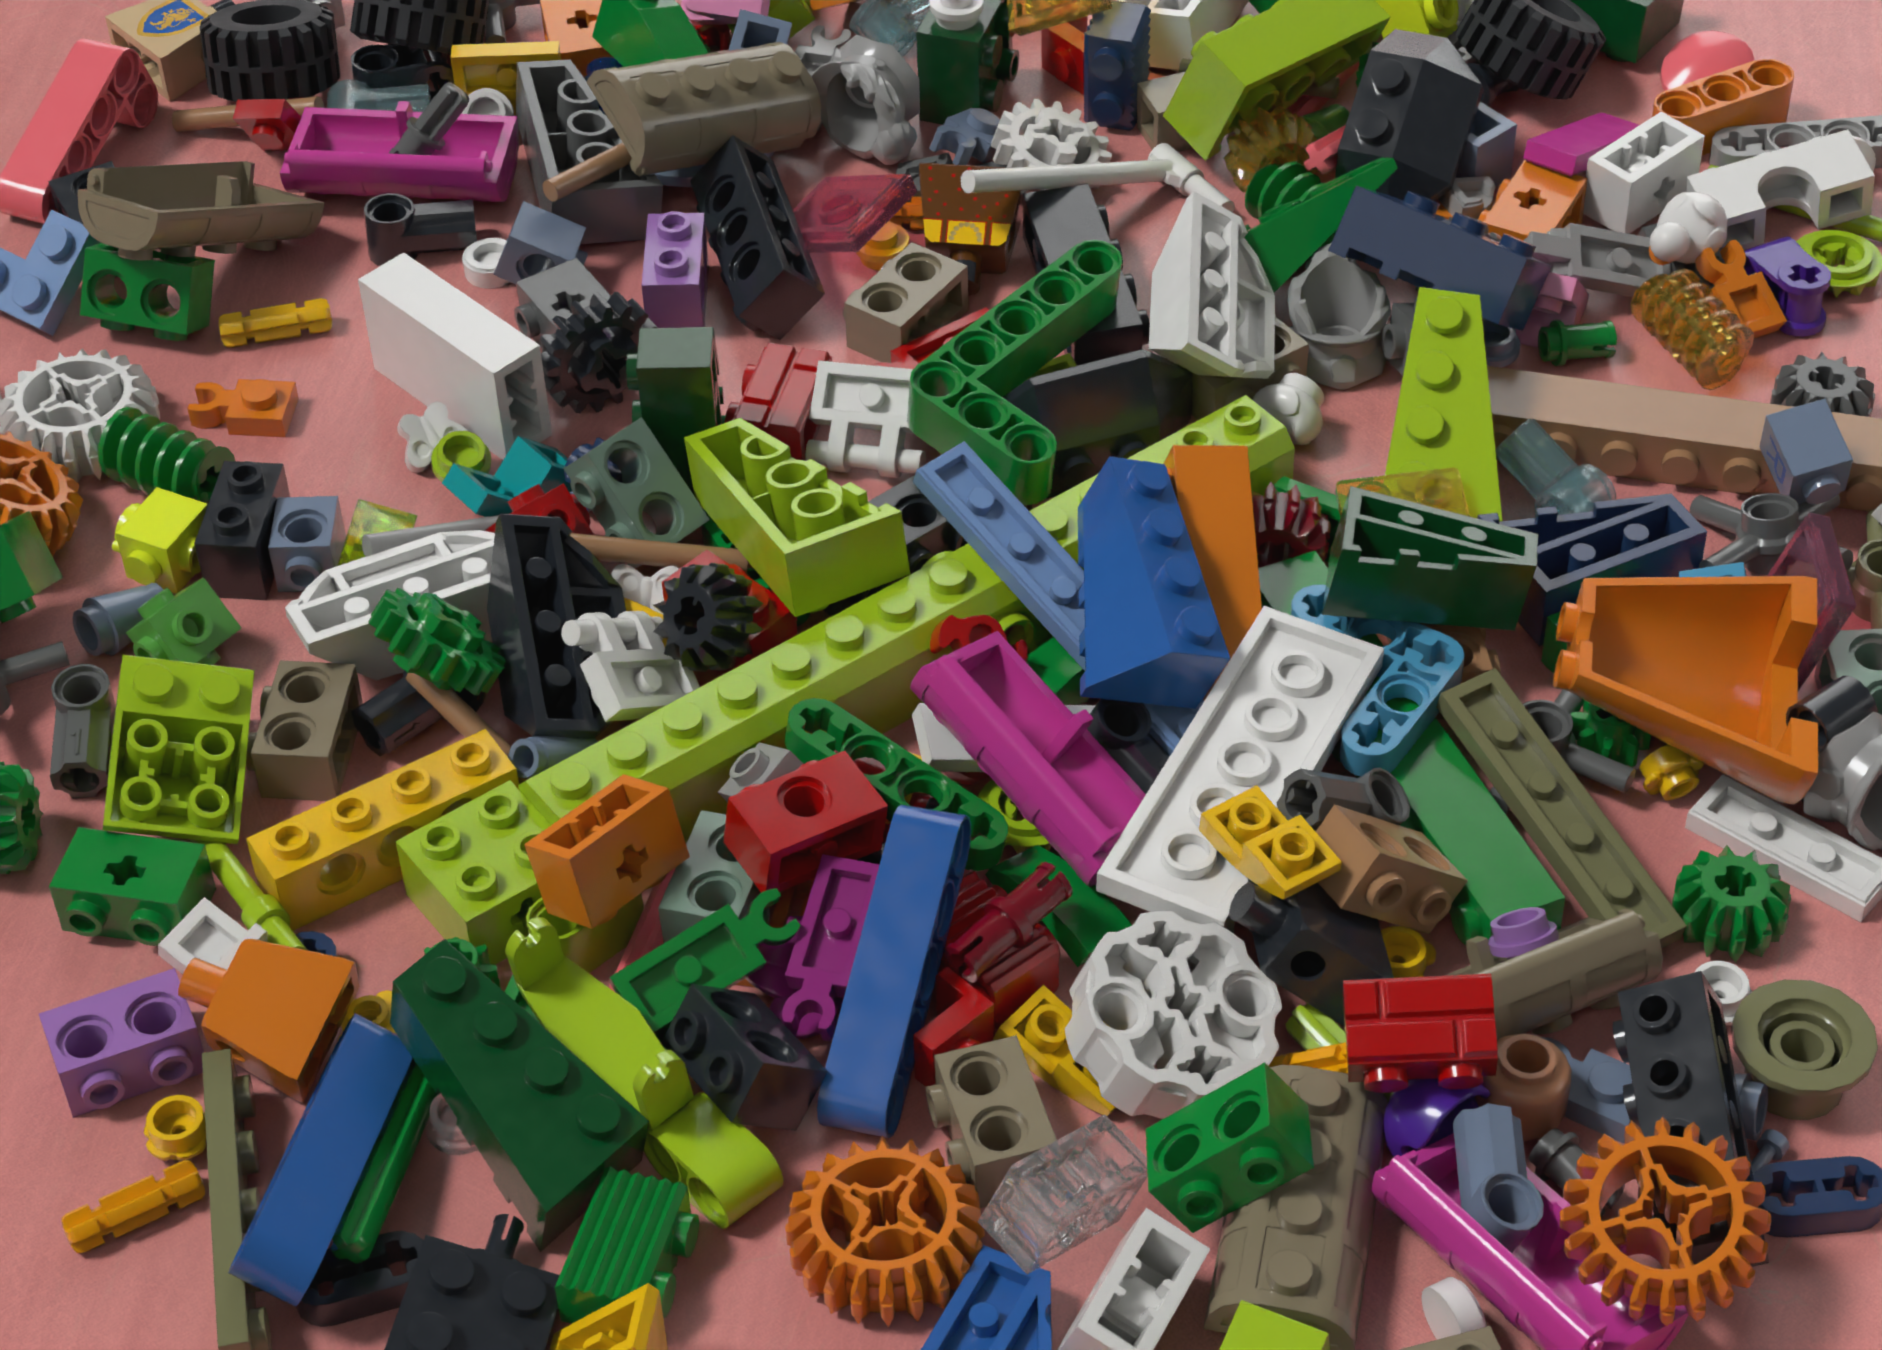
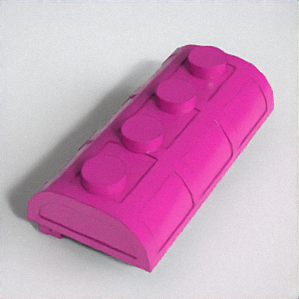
M399 101L395 111L305 107L289 150L285 152L280 178L283 188L291 193L352 194L357 196L370 195L373 197L386 193H395L406 197L423 199L440 198L504 202L509 195L517 167L519 151L517 116L460 114L442 137L445 141L443 149L435 150L432 155L389 154L390 150L394 148L408 129L406 123L410 117L419 118L423 113L413 112L410 102Z
M998 631L922 666L912 680L910 689L927 705L934 717L961 743L981 770L988 774L1013 801L1024 818L1033 824L1072 867L1079 878L1088 887L1096 885L1097 872L1146 794L1087 730L1094 718L1086 709L1073 715Z
M1454 1133L1418 1151L1412 1150L1402 1156L1396 1155L1388 1166L1375 1172L1371 1189L1374 1197L1388 1210H1391L1438 1253V1256L1450 1268L1456 1270L1518 1331H1522L1541 1350H1665L1680 1332L1689 1315L1686 1307L1683 1305L1676 1306L1674 1322L1666 1326L1659 1318L1660 1306L1646 1304L1645 1314L1640 1319L1634 1321L1629 1316V1297L1623 1295L1616 1303L1607 1307L1601 1301V1289L1605 1280L1583 1286V1283L1578 1278V1269L1584 1260L1567 1258L1564 1251V1241L1572 1233L1560 1228V1211L1570 1206V1204L1527 1166V1179L1539 1191L1544 1204L1543 1216L1513 1253L1505 1248L1461 1207Z

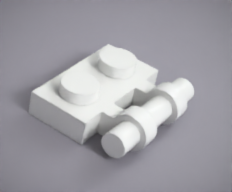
M818 361L809 419L815 424L831 425L828 441H808L805 453L806 461L812 459L819 464L827 465L829 471L848 473L851 467L878 470L880 476L899 478L902 472L916 473L917 469L926 464V453L922 450L905 449L904 447L906 433H913L907 423L909 384L913 369ZM855 428L882 430L880 445L854 444Z
M625 611L620 613L617 618H611L606 613L595 612L585 613L578 620H569L564 623L561 633L563 641L569 646H579L583 650L592 651L593 655L580 664V667L591 689L592 698L599 707L605 722L642 719L700 687L692 670H689L688 667H682L681 660H674L672 657L664 654L663 638L653 632L663 622L662 618L657 616L650 617L644 611Z

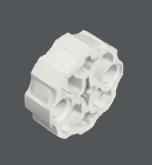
M1173 911L1141 913L1132 926L1119 932H1107L1069 990L1073 1000L1072 1018L1064 1030L1073 1060L1086 1067L1099 1085L1101 1097L1130 1116L1146 1114L1164 1119L1265 1062L1269 1065L1279 1048L1274 1034L1275 1017L1282 1009V1004L1275 982L1266 977L1247 954L1244 941L1215 922L1199 924L1185 920ZM1104 1022L1109 1023V1024H1110L1112 1027H1114L1115 1029H1113V1028L1107 1026Z

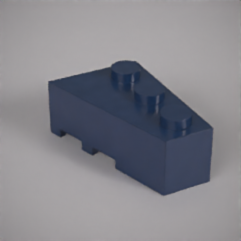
M1356 185L1330 245L1329 252L1343 258H1351L1380 269V274L1394 280L1399 278L1416 287L1480 295L1482 318L1498 325L1521 331L1524 330L1552 267L1532 257L1536 246L1505 233L1500 242L1484 236L1488 226L1485 223L1455 212L1452 221L1436 214L1439 203L1414 192L1407 191L1404 200Z
M1672 493L1594 502L1593 511L1558 515L1556 506L1536 508L1535 518L1499 522L1500 519L1497 513L1481 514L1477 517V519L1538 534L1537 567L1518 623L1539 647L1544 644L1547 616L1560 612L1564 602L1576 604L1584 578L1679 577V571L1699 569V564L1703 560L1707 530Z

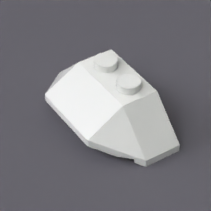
M1194 191L1187 197L1152 272L1148 349L1197 375L1268 379L1274 372L1275 294L1259 257L1244 238L1248 232L1242 218Z
M482 530L439 532L325 570L304 589L299 599L292 600L285 607L286 616L309 654L331 663L355 664L357 673L376 681L404 672L393 661L396 654L388 650L390 643L375 637L373 633L376 628L368 623L372 612L387 589L395 592L397 588H401L411 596L415 592L421 595L423 593L436 594L448 604L460 610H467L482 623L479 629L486 633L484 640L490 642L492 637L487 603L495 533Z

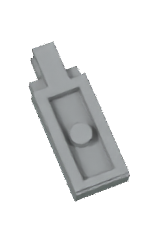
M1569 223L1564 228H1551L1547 234L1531 231L1529 236L1523 240L1536 246L1532 257L1551 265L1552 267L1549 272L1577 278L1585 289L1662 303L1673 294L1671 264L1658 265L1652 261L1649 256V237Z

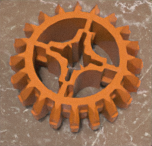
M10 431L4 435L0 434V525L30 511L53 557L57 550L63 548L66 541H70L78 525L77 520L81 514L80 508L83 503V499L77 493L79 484L74 479L67 477L69 468L52 461L51 452L39 451L32 446L31 440L27 442L18 440L13 437Z
M1662 1117L1656 1121L1654 1136L1645 1137L1641 1128L1631 1121L1625 1127V1145H1621L1614 1138L1604 1133L1602 1138L1598 1140L1597 1151L1600 1158L1582 1154L1577 1160L1576 1172L1581 1179H1568L1564 1185L1563 1198L1570 1206L1560 1211V1228L1572 1233L1564 1241V1251L1567 1258L1584 1260L1578 1269V1278L1583 1283V1286L1605 1280L1601 1289V1301L1606 1307L1616 1303L1623 1295L1629 1297V1316L1634 1321L1640 1319L1645 1314L1646 1304L1660 1306L1659 1318L1666 1326L1674 1322L1675 1308L1680 1305H1685L1688 1314L1699 1322L1706 1314V1296L1716 1305L1726 1309L1733 1303L1734 1292L1731 1284L1748 1289L1755 1279V1270L1750 1263L1763 1262L1767 1255L1768 1243L1760 1236L1770 1231L1771 1214L1764 1209L1758 1208L1765 1200L1766 1190L1762 1182L1745 1181L1750 1174L1751 1168L1747 1156L1724 1161L1728 1142L1724 1139L1723 1135L1713 1139L1707 1146L1699 1144L1700 1128L1695 1122L1689 1124L1684 1129L1683 1137L1670 1135V1125ZM1667 1174L1686 1178L1700 1186L1685 1187L1677 1185L1669 1179ZM1636 1179L1638 1183V1200L1627 1207L1620 1208L1618 1217L1602 1221L1600 1217L1601 1212L1612 1194L1627 1182ZM1653 1200H1655L1659 1213H1663L1669 1223H1677L1676 1243L1670 1228L1666 1229L1660 1218L1652 1219ZM1726 1220L1729 1232L1722 1245L1711 1256L1694 1265L1691 1257L1692 1240L1700 1235L1710 1233L1711 1224ZM1635 1254L1652 1256L1660 1262L1664 1269L1643 1265L1628 1256Z
M882 1136L876 1146V1150L864 1151L853 1141L848 1151V1158L842 1159L827 1153L822 1164L823 1172L806 1170L805 1179L802 1182L803 1190L793 1192L792 1200L789 1204L790 1216L788 1217V1223L785 1225L787 1245L791 1247L789 1249L791 1266L795 1270L796 1276H803V1284L809 1296L824 1295L825 1305L828 1306L831 1314L850 1305L851 1314L858 1325L869 1312L880 1313L881 1318L889 1327L895 1317V1312L905 1310L919 1322L924 1312V1303L926 1302L945 1310L947 1301L950 1299V1289L957 1290L982 1249L981 1238L985 1236V1220L980 1211L979 1195L975 1191V1185L966 1184V1175L962 1172L961 1165L945 1166V1159L942 1157L939 1148L920 1156L912 1138L901 1150L890 1149V1146ZM924 1211L929 1213L942 1227L938 1234L926 1228V1220L920 1217ZM834 1227L845 1232L846 1241L850 1242L845 1250L840 1248L829 1236Z

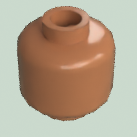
M1529 1034L1503 1036L1497 1039L1498 1062L1496 1076H1483V1083L1481 1084L1489 1090L1491 1095L1487 1099L1476 1095V1102L1479 1107L1487 1103L1511 1107L1512 1114L1521 1119L1523 1141L1541 1139L1546 1133L1557 1128L1565 1116L1571 1088L1572 1070L1566 1055L1554 1043L1539 1036Z

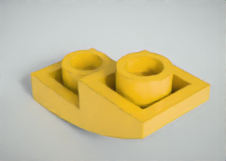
M1257 785L1201 813L1199 831L1214 848L1248 879L1283 900L1341 870L1342 861L1301 815L1287 820Z
M1043 985L999 1027L993 1040L1017 1035L1031 1072L1069 1098L1107 1117L1116 1107L1101 1097L1098 1082L1086 1067L1073 1060L1067 1044L1064 1029L1072 1018V1010Z

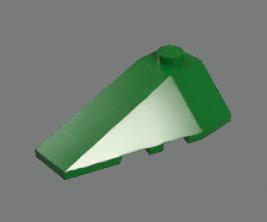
M602 0L592 37L623 67L711 53L691 20L675 0Z

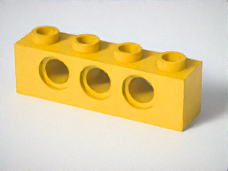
M486 729L247 837L246 840L257 884L264 894L276 897L289 914V927L294 931L402 880L403 876L395 841L509 780L519 789L516 767Z

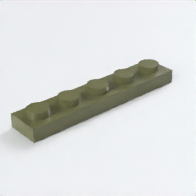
M1494 668L1442 692L1436 708L1588 917L1605 921L1618 916L1619 910L1629 909L1643 917L1645 921L1643 930L1658 933L1661 949L1680 940L1687 925L1498 670Z
M230 1048L202 1053L218 1349L272 1350L270 1325L266 1308H256L255 1292L262 1290L228 1274L234 1257L261 1203L258 1188L248 1189L247 1176L259 1173L260 1171L254 1131H245L244 1118L256 1116L253 1085L249 1074L237 1075Z

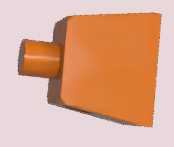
M245 939L241 942L228 969L221 968L196 957L193 958L182 975L178 996L208 1008L203 1017L201 1027L207 1044L214 1051L230 1048L234 1063L291 1098L304 1102L347 1014V1009L358 992L360 984L355 962L255 939Z

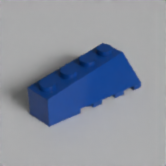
M1109 456L1078 506V565L1084 568V582L1079 588V608L1084 609L1085 628L1079 636L1080 656L1085 657V672L1080 678V697L1196 709L1229 662L1230 656L1166 465Z

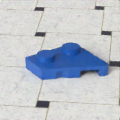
M983 1245L921 1350H1052L1051 1272Z

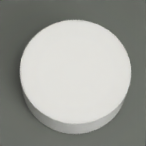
M485 238L472 243L465 249L462 261L465 277L469 283L487 289L499 288L511 283L493 275L507 240Z
M1447 1277L1426 1287L1422 1291L1423 1311L1436 1339L1487 1327L1478 1301L1462 1281L1454 1277Z

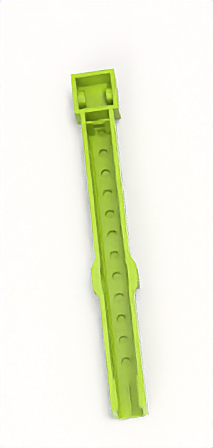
M1245 395L1127 458L1163 464L1173 445L1247 446L1251 491L1264 495V491L1270 482L1274 485L1283 476L1293 479L1295 447L1286 426ZM1097 475L1029 511L1077 564L1078 506ZM969 544L953 552L944 551L930 558L920 570L519 784V789L509 780L395 841L406 895L444 939L459 937V939L470 942L475 948L485 944L488 947L490 964L495 965L507 958L505 953L506 945L514 931L519 930L524 937L529 935L526 915L529 908L542 897L524 844L623 774L669 788L682 833L687 843L701 810L726 814L728 802L718 791L730 778V769L739 756L747 750L755 748L759 742L787 749L785 734L788 715L792 707L800 701L811 698L826 699L837 704L881 734L912 718V714L918 704L924 703L910 689L912 680L922 666L953 652L949 645L937 654H933L930 651V639L935 626L949 615H954L960 619L975 615L993 617L999 622L1004 632L1012 627L1006 636L1007 642L1011 646L1020 640H1024L1027 643L1028 655L1053 638V636Z

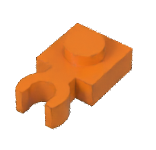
M1734 239L1721 249L1720 254L1725 264L1717 260L1711 247L1705 248L1695 259V264L1699 274L1705 280L1715 285L1704 297L1729 346L1778 331L1787 320L1762 271L1747 275L1744 269L1746 255L1740 243Z
M238 379L235 390H226L217 383L203 382L195 386L198 404H189L187 409L191 426L196 428L208 429L226 423L229 435L286 437L299 397L296 382Z

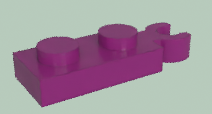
M822 854L785 973L789 988L799 990L787 999L782 1012L784 1024L793 1035H796L802 1017L808 1013L815 1012L822 1015L818 1026L822 1040L830 1042L833 1039L839 1018L834 1004L836 997L844 998L880 864Z

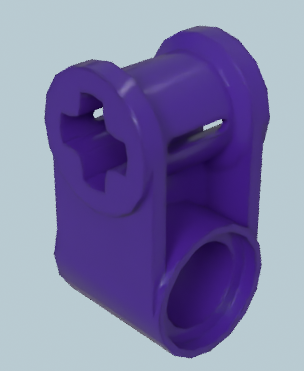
M1782 237L1744 250L1746 255L1744 269L1747 275L1762 271L1787 320L1779 330L1792 336H1810L1822 331L1826 323V312L1822 308L1823 292L1828 289L1831 282V272L1827 266L1817 262L1791 237Z

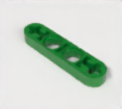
M811 698L802 700L792 707L788 715L785 745L787 750H790L803 764L813 760L820 761L837 754L834 750L839 753L846 751L853 761L858 758L867 757L881 762L886 769L884 772L876 775H864L887 803V820L892 821L898 806H910L906 802L905 796L915 792L929 794L939 803V806L932 810L967 815L971 821V838L975 837L978 833L986 836H978L973 841L971 840L965 869L981 871L990 869L998 864L1003 856L1008 835V824L1005 817L996 808L835 703L826 699Z

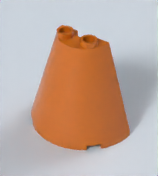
M1808 576L1584 578L1576 604L1564 602L1560 611L1556 640L1567 642V649H1562L1559 653L1554 672L1553 687L1566 690L1777 802L1796 804L1807 794L1818 775V723L1791 717L1788 726L1786 725V713L1789 707L1798 702V667L1817 627V578Z

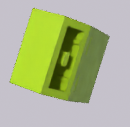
M122 655L102 830L238 844L254 670Z

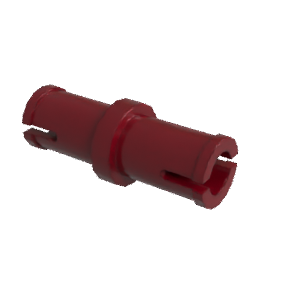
M1042 862L1029 877L1006 897L995 896L984 907L985 915L954 943H950L944 949L945 957L952 969L957 973L967 964L969 968L962 973V978L973 983L1011 947L1022 948L1034 936L1033 928L1057 906L1072 896V887L1066 876L1060 871L1050 881L1048 877L1055 871L1056 867L1051 863Z

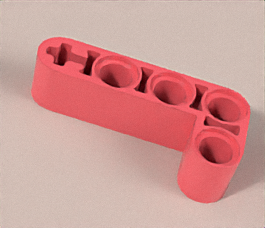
M82 38L74 44L0 175V212L2 214L44 224L50 211H56L48 181L91 168L116 122L138 128H145L150 124L157 112L158 91L140 56L134 49Z

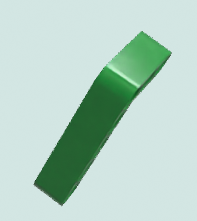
M1087 240L1075 245L920 362L911 371L907 413L909 429L917 437L942 454L965 441L1023 505L1037 504L1045 500L1051 493L1057 447L1055 436L1048 428L1008 402L1003 396L1015 389L1113 312L1117 303L1122 266L1120 251L1114 245L1100 240Z

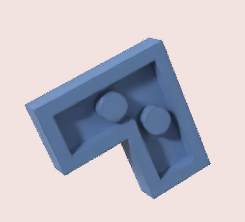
M51 210L26 259L0 248V311L53 336L83 279L85 248L101 242L93 238L82 223Z

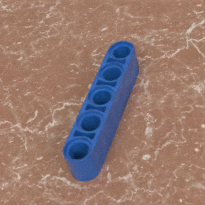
M907 805L898 806L894 812L825 1066L828 1072L820 1085L817 1118L822 1126L891 1138L898 1127L915 1064L913 1035L925 1025L936 983L935 976L939 971L968 859L971 842V821L967 815Z
M356 1013L353 1014L321 1074L234 1257L228 1274L295 1307L299 1304L323 1260L413 1059L397 1034Z

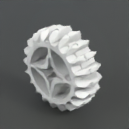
M81 349L76 356L64 357L59 352L58 359L49 363L37 360L36 370L18 372V383H11L5 386V398L0 400V434L4 435L10 431L13 437L23 442L31 440L32 446L39 451L51 452L52 461L69 468L68 476L77 483L82 476L93 474L100 480L103 471L99 463L98 446L104 427L117 410L129 406L139 409L143 415H153L160 420L157 392L155 386H152L150 378L144 373L142 366L130 364L126 355L111 358L106 349L101 350L94 356L87 355L85 350Z

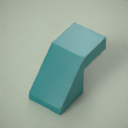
M517 436L495 475L453 463L442 482L446 488L475 514L484 517L513 512L507 502L537 484H540L544 493L563 483L569 493L572 491L571 485L564 478L563 468H565L568 458L557 448L521 436Z

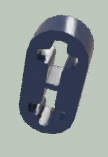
M1842 1156L1775 1162L1762 1166L1753 1175L1754 1182H1762L1766 1190L1765 1200L1759 1205V1208L1771 1214L1770 1231L1766 1233L1771 1236L1788 1238L1857 1232L1872 1228L1882 1218V1169L1874 1162L1865 1158ZM1842 1187H1853L1854 1193L1859 1197H1866L1865 1200H1855L1853 1194L1848 1190H1841ZM1781 1193L1783 1200L1786 1203H1793V1206H1782L1778 1197L1770 1196V1194Z

